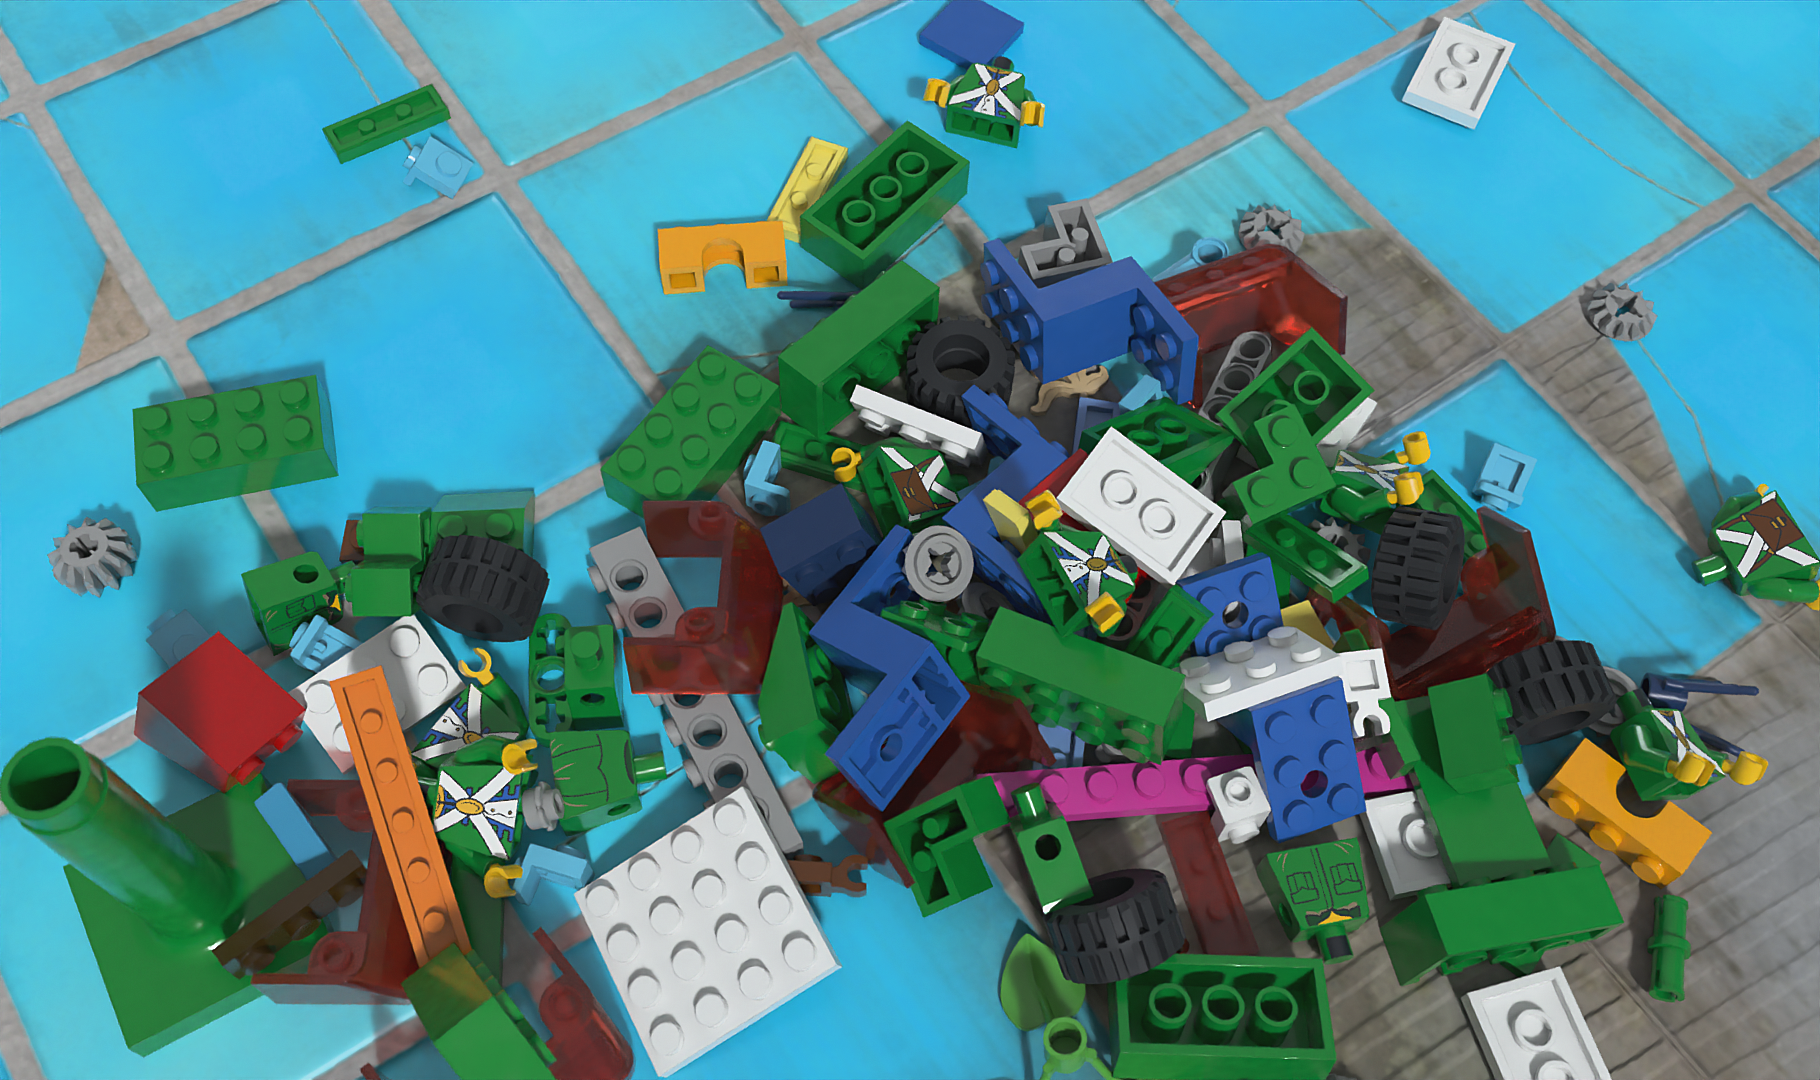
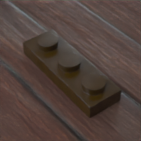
M350 849L211 951L222 967L240 980L245 975L256 974L265 969L274 960L275 953L291 941H299L311 935L320 926L321 919L338 907H346L357 901L365 893L366 886L375 879L352 849Z

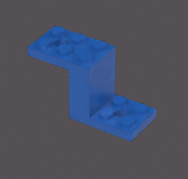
M999 238L984 243V262L980 264L981 275L985 282V294L981 296L983 310L988 318L995 319L1000 326L1002 336L1007 337L1019 352L1025 369L1033 371L1042 385L1133 352L1137 362L1144 364L1154 379L1160 381L1161 391H1166L1176 405L1192 400L1199 336L1132 256L1038 289Z
M973 385L961 396L973 429L982 433L988 452L994 457L1000 456L1005 461L942 517L945 526L958 531L967 540L973 554V573L985 584L1002 593L1020 614L1055 626L1017 561L1021 556L1020 552L1007 540L1001 541L983 499L996 489L1002 491L1015 502H1018L1071 456L1058 442L1052 441L1049 443L1042 438L1038 429L1029 419L1024 416L1018 419L1010 413L1007 405L995 393L987 395L976 385Z
M899 525L894 526L809 631V635L850 685L869 694L866 702L837 736L825 755L870 805L882 812L971 696L932 642L880 617L882 608L899 605L901 601L919 600L920 597L918 593L908 588L910 583L906 574L901 571L905 565V553L902 550L909 546L914 537L908 529ZM931 564V566L928 568L929 571L926 574L938 571L936 570L934 565ZM895 585L896 592L890 598V592ZM887 739L886 746L881 750L883 742Z
M1263 552L1177 580L1175 583L1214 613L1213 617L1189 646L1191 657H1208L1223 652L1224 648L1231 643L1240 641L1252 642L1268 636V632L1272 629L1284 626L1270 556ZM1239 601V616L1231 623H1224L1222 614L1225 607L1232 602ZM1336 676L1215 719L1252 749L1258 782L1271 807V811L1266 818L1269 834L1278 844L1367 811L1343 681L1340 677ZM1313 770H1318L1319 776L1316 784L1312 788L1302 791L1301 783L1305 775Z

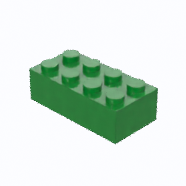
M907 120L800 215L801 248L852 284L864 290L881 272L885 271L967 194L970 161Z
M901 260L888 271L881 272L873 283L860 293L851 295L843 306L829 317L820 319L813 329L797 342L789 343L782 350L781 354L778 355L781 411L799 426L807 429L817 440L823 434H827L856 410L850 402L856 385L878 392L906 369L907 351L909 345L913 343V337L917 332L924 333V326L930 322L938 325L940 287Z
M707 345L600 469L607 497L679 540L780 417L779 385Z
M316 375L132 409L136 485L156 512L339 476L331 404Z
M1001 606L976 654L982 696L986 697V700L993 706L1006 711L1015 708L1030 714V717L1035 722L1045 727L1055 728L1058 725L1074 731L1078 738L1089 744L1102 745V743L1118 748L1124 756L1135 762L1148 763V761L1161 765L1182 716L1186 675L1074 633L1061 637L1055 626Z
M452 943L400 983L432 1043L461 1080H557L548 1068L557 1059L474 949L464 956L458 946Z
M1174 954L1149 971L1131 978L1107 983L1112 1078L1164 1080H1326L1337 1061L1323 959Z

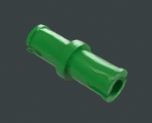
M1666 894L1663 895V898L1656 896L1653 902L1655 907L1653 936L1647 939V952L1652 956L1649 995L1664 1002H1675V999L1680 1002L1685 999V960L1691 957V944L1686 940L1689 904L1682 897Z

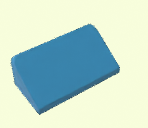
M283 782L276 783L254 802L307 881L338 859L291 790Z

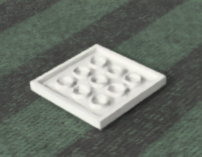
M743 786L573 894L658 1077L667 1078L843 967L751 792Z

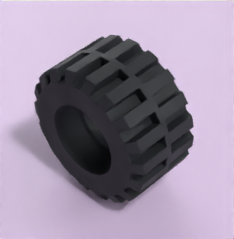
M958 315V320H951L947 316L940 318V324L938 325L933 322L925 325L924 333L917 332L913 337L912 345H909L907 351L905 390H907L906 398L908 404L970 429L973 426L961 396L973 385H976L987 395L995 393L1008 407L1015 373L1014 351H1010V341L1007 337L1000 338V330L993 325L988 328L985 326V320L976 318L975 322L968 321L967 316ZM960 368L975 373L978 378L970 381H955L943 376L941 372Z
M1407 506L1396 508L1383 529L1373 567L1371 598L1374 613L1378 619L1431 630H1437L1442 625L1453 605L1463 564L1465 536L1462 521L1458 515Z
M447 536L444 539H439L434 546L416 594V602L422 608L421 610L433 620L465 636L492 642L522 641L533 633L550 579L548 578L547 571L541 567L540 563L508 544L478 536Z
M1581 640L1555 641L1528 648L1503 659L1484 673L1489 676L1499 689L1505 688L1508 693L1513 716L1506 718L1509 735L1515 734L1519 745L1546 742L1579 731L1602 718L1615 706L1617 701L1593 644Z
M1124 869L1090 878L1088 881L1094 895L1093 897L1045 914L1043 911L1042 917L1063 977L1066 980H1072L1073 983L1103 984L1134 977L1160 965L1174 955L1185 943L1186 934L1166 875L1154 869Z

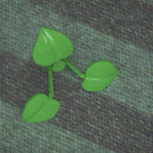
M1028 933L1025 934L1014 947L1005 965L1000 997L1005 1015L1018 1029L1034 1031L1045 1023L1047 1024L1043 1034L1046 1063L1043 1065V1071L1039 1080H1050L1055 1071L1063 1074L1073 1073L1079 1070L1085 1062H1089L1105 1080H1164L1112 1078V1072L1099 1059L1097 1051L1087 1047V1034L1084 1027L1077 1020L1073 1019L1083 1005L1086 996L1085 984L1066 980L1059 967L1054 949L1044 945L1034 936Z

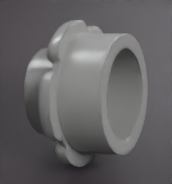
M541 781L535 788L523 792L522 810L528 827L532 830L547 828L548 831H552L556 828L557 819H561L564 816L562 795L558 789H551L547 782Z

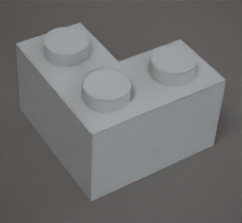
M1087 198L1048 206L1043 232L1044 242L1020 246L1018 259L1019 265L1038 289L1113 263Z

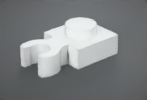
M1382 648L1337 653L1341 656L1344 674L1338 677L1343 681L1346 703L1351 705L1352 710L1349 719L1353 738L1365 736L1363 728L1365 717L1373 722L1376 736L1389 733V717L1378 705V700L1391 697Z

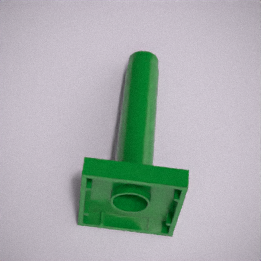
M47 737L33 741L17 751L4 766L0 777V800L8 812L18 819L23 828L69 863L63 866L129 1050L145 1057L344 954L328 915L321 919L320 926L311 935L299 941H291L275 953L274 960L265 969L253 975H245L240 980L223 968L211 951L307 881L255 806L254 802L272 787L271 783L261 772L244 786L238 782L225 794L218 791L165 817L99 757L86 751L79 744L67 738Z

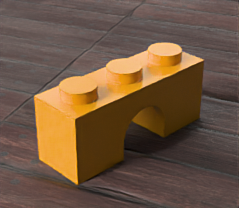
M758 221L755 223L716 224L697 227L678 226L658 229L659 264L664 295L705 292V276L707 272L720 264H732L739 267L745 274L747 289L788 286L783 221Z
M1584 738L1565 757L1537 795L1547 801L1549 807L1557 815L1570 819L1586 831L1596 845L1605 850L1612 851L1629 864L1639 878L1663 889L1683 875L1713 832L1670 800L1648 818H1641L1630 814L1622 807L1616 795L1617 782L1626 771V768L1587 738Z

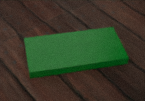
M1429 695L1395 702L1421 756L1418 763L1408 774L1453 889H1460V886L1465 882L1480 877H1490L1492 883L1504 881L1503 879L1506 876L1518 871L1532 869L1534 874L1550 869L1552 863L1518 783L1459 794L1445 781Z

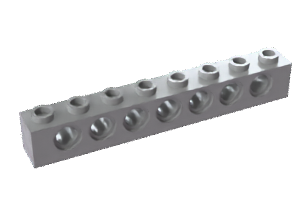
M641 527L589 548L594 564L587 568L589 577L598 594L606 591L611 603L605 605V608L616 631L624 628L630 641L624 643V647L633 667L636 669L643 666L649 677L648 680L643 681V685L653 707L662 705L668 716V719L662 721V724L672 746L675 748L682 744L689 758L683 761L682 764L693 788L703 786L709 799L702 803L704 810L743 786L751 792L785 859L793 861L794 856L803 855V841ZM637 582L641 584L634 590L622 589L628 583ZM649 619L660 620V623L652 628L640 626ZM674 656L680 658L679 662L673 666L664 667L659 665L660 661L666 657ZM686 695L700 697V700L692 706L678 704V701ZM707 734H716L721 737L720 741L713 746L704 747L697 743L702 736ZM727 774H736L742 778L741 782L732 788H723L717 784L719 779Z

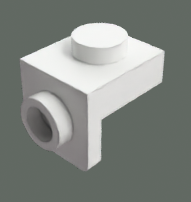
M1246 766L1208 779L1206 788L1216 809L1208 824L1214 842L1218 843L1231 839L1233 844H1237L1257 836L1260 833V827L1271 811V807L1253 768Z

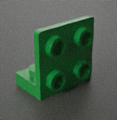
M921 596L919 600L901 601L899 605L882 608L881 618L932 642L959 680L979 688L981 687L976 654L989 629L988 619L968 612H963L960 616L947 611V604L945 602L929 601Z

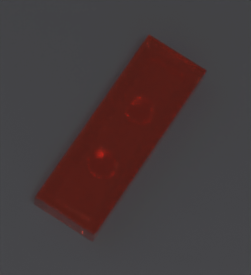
M1208 811L1161 822L1159 830L1204 955L1256 956L1259 948Z

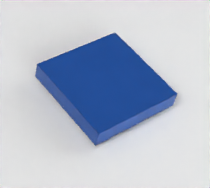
M952 0L920 33L919 44L966 70L974 63L991 66L993 59L1002 56L1023 34L1024 23L982 0Z

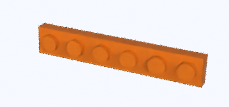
M380 665L329 681L419 968L452 943H455L465 956L472 950L383 668Z

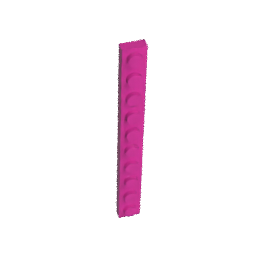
M1374 745L1355 746L1364 798L1382 797L1414 791L1408 773L1405 776L1390 780ZM1253 754L1165 760L1162 761L1161 765L1154 762H1138L977 774L975 780L991 775L1010 818L1018 815L1010 793L1021 786L1039 783L1046 804L1055 802L1066 821L1216 810L1206 788L1208 779L1246 766L1252 767L1256 776L1257 772ZM1313 770L1305 775L1301 783L1302 791L1308 790L1316 784L1319 776L1318 770Z

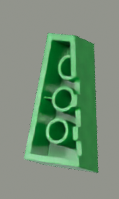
M1568 862L1548 869L1546 874L1535 876L1532 869H1526L1506 876L1503 879L1504 881L1492 883L1490 877H1480L1465 882L1460 886V889L1448 890L1446 884L1427 887L1416 893L1417 901L1380 927L1379 930L1401 987L1418 983L1420 981L1419 978L1438 967L1443 977L1462 972L1463 968L1483 962L1487 958L1490 965L1503 962L1505 959L1521 956L1532 950L1530 943L1534 951L1539 952L1595 940L1625 922L1600 866L1594 865L1577 868L1575 862Z

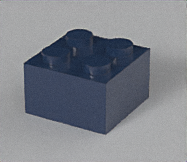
M842 483L760 528L779 575L813 606L835 600L883 541L874 520Z

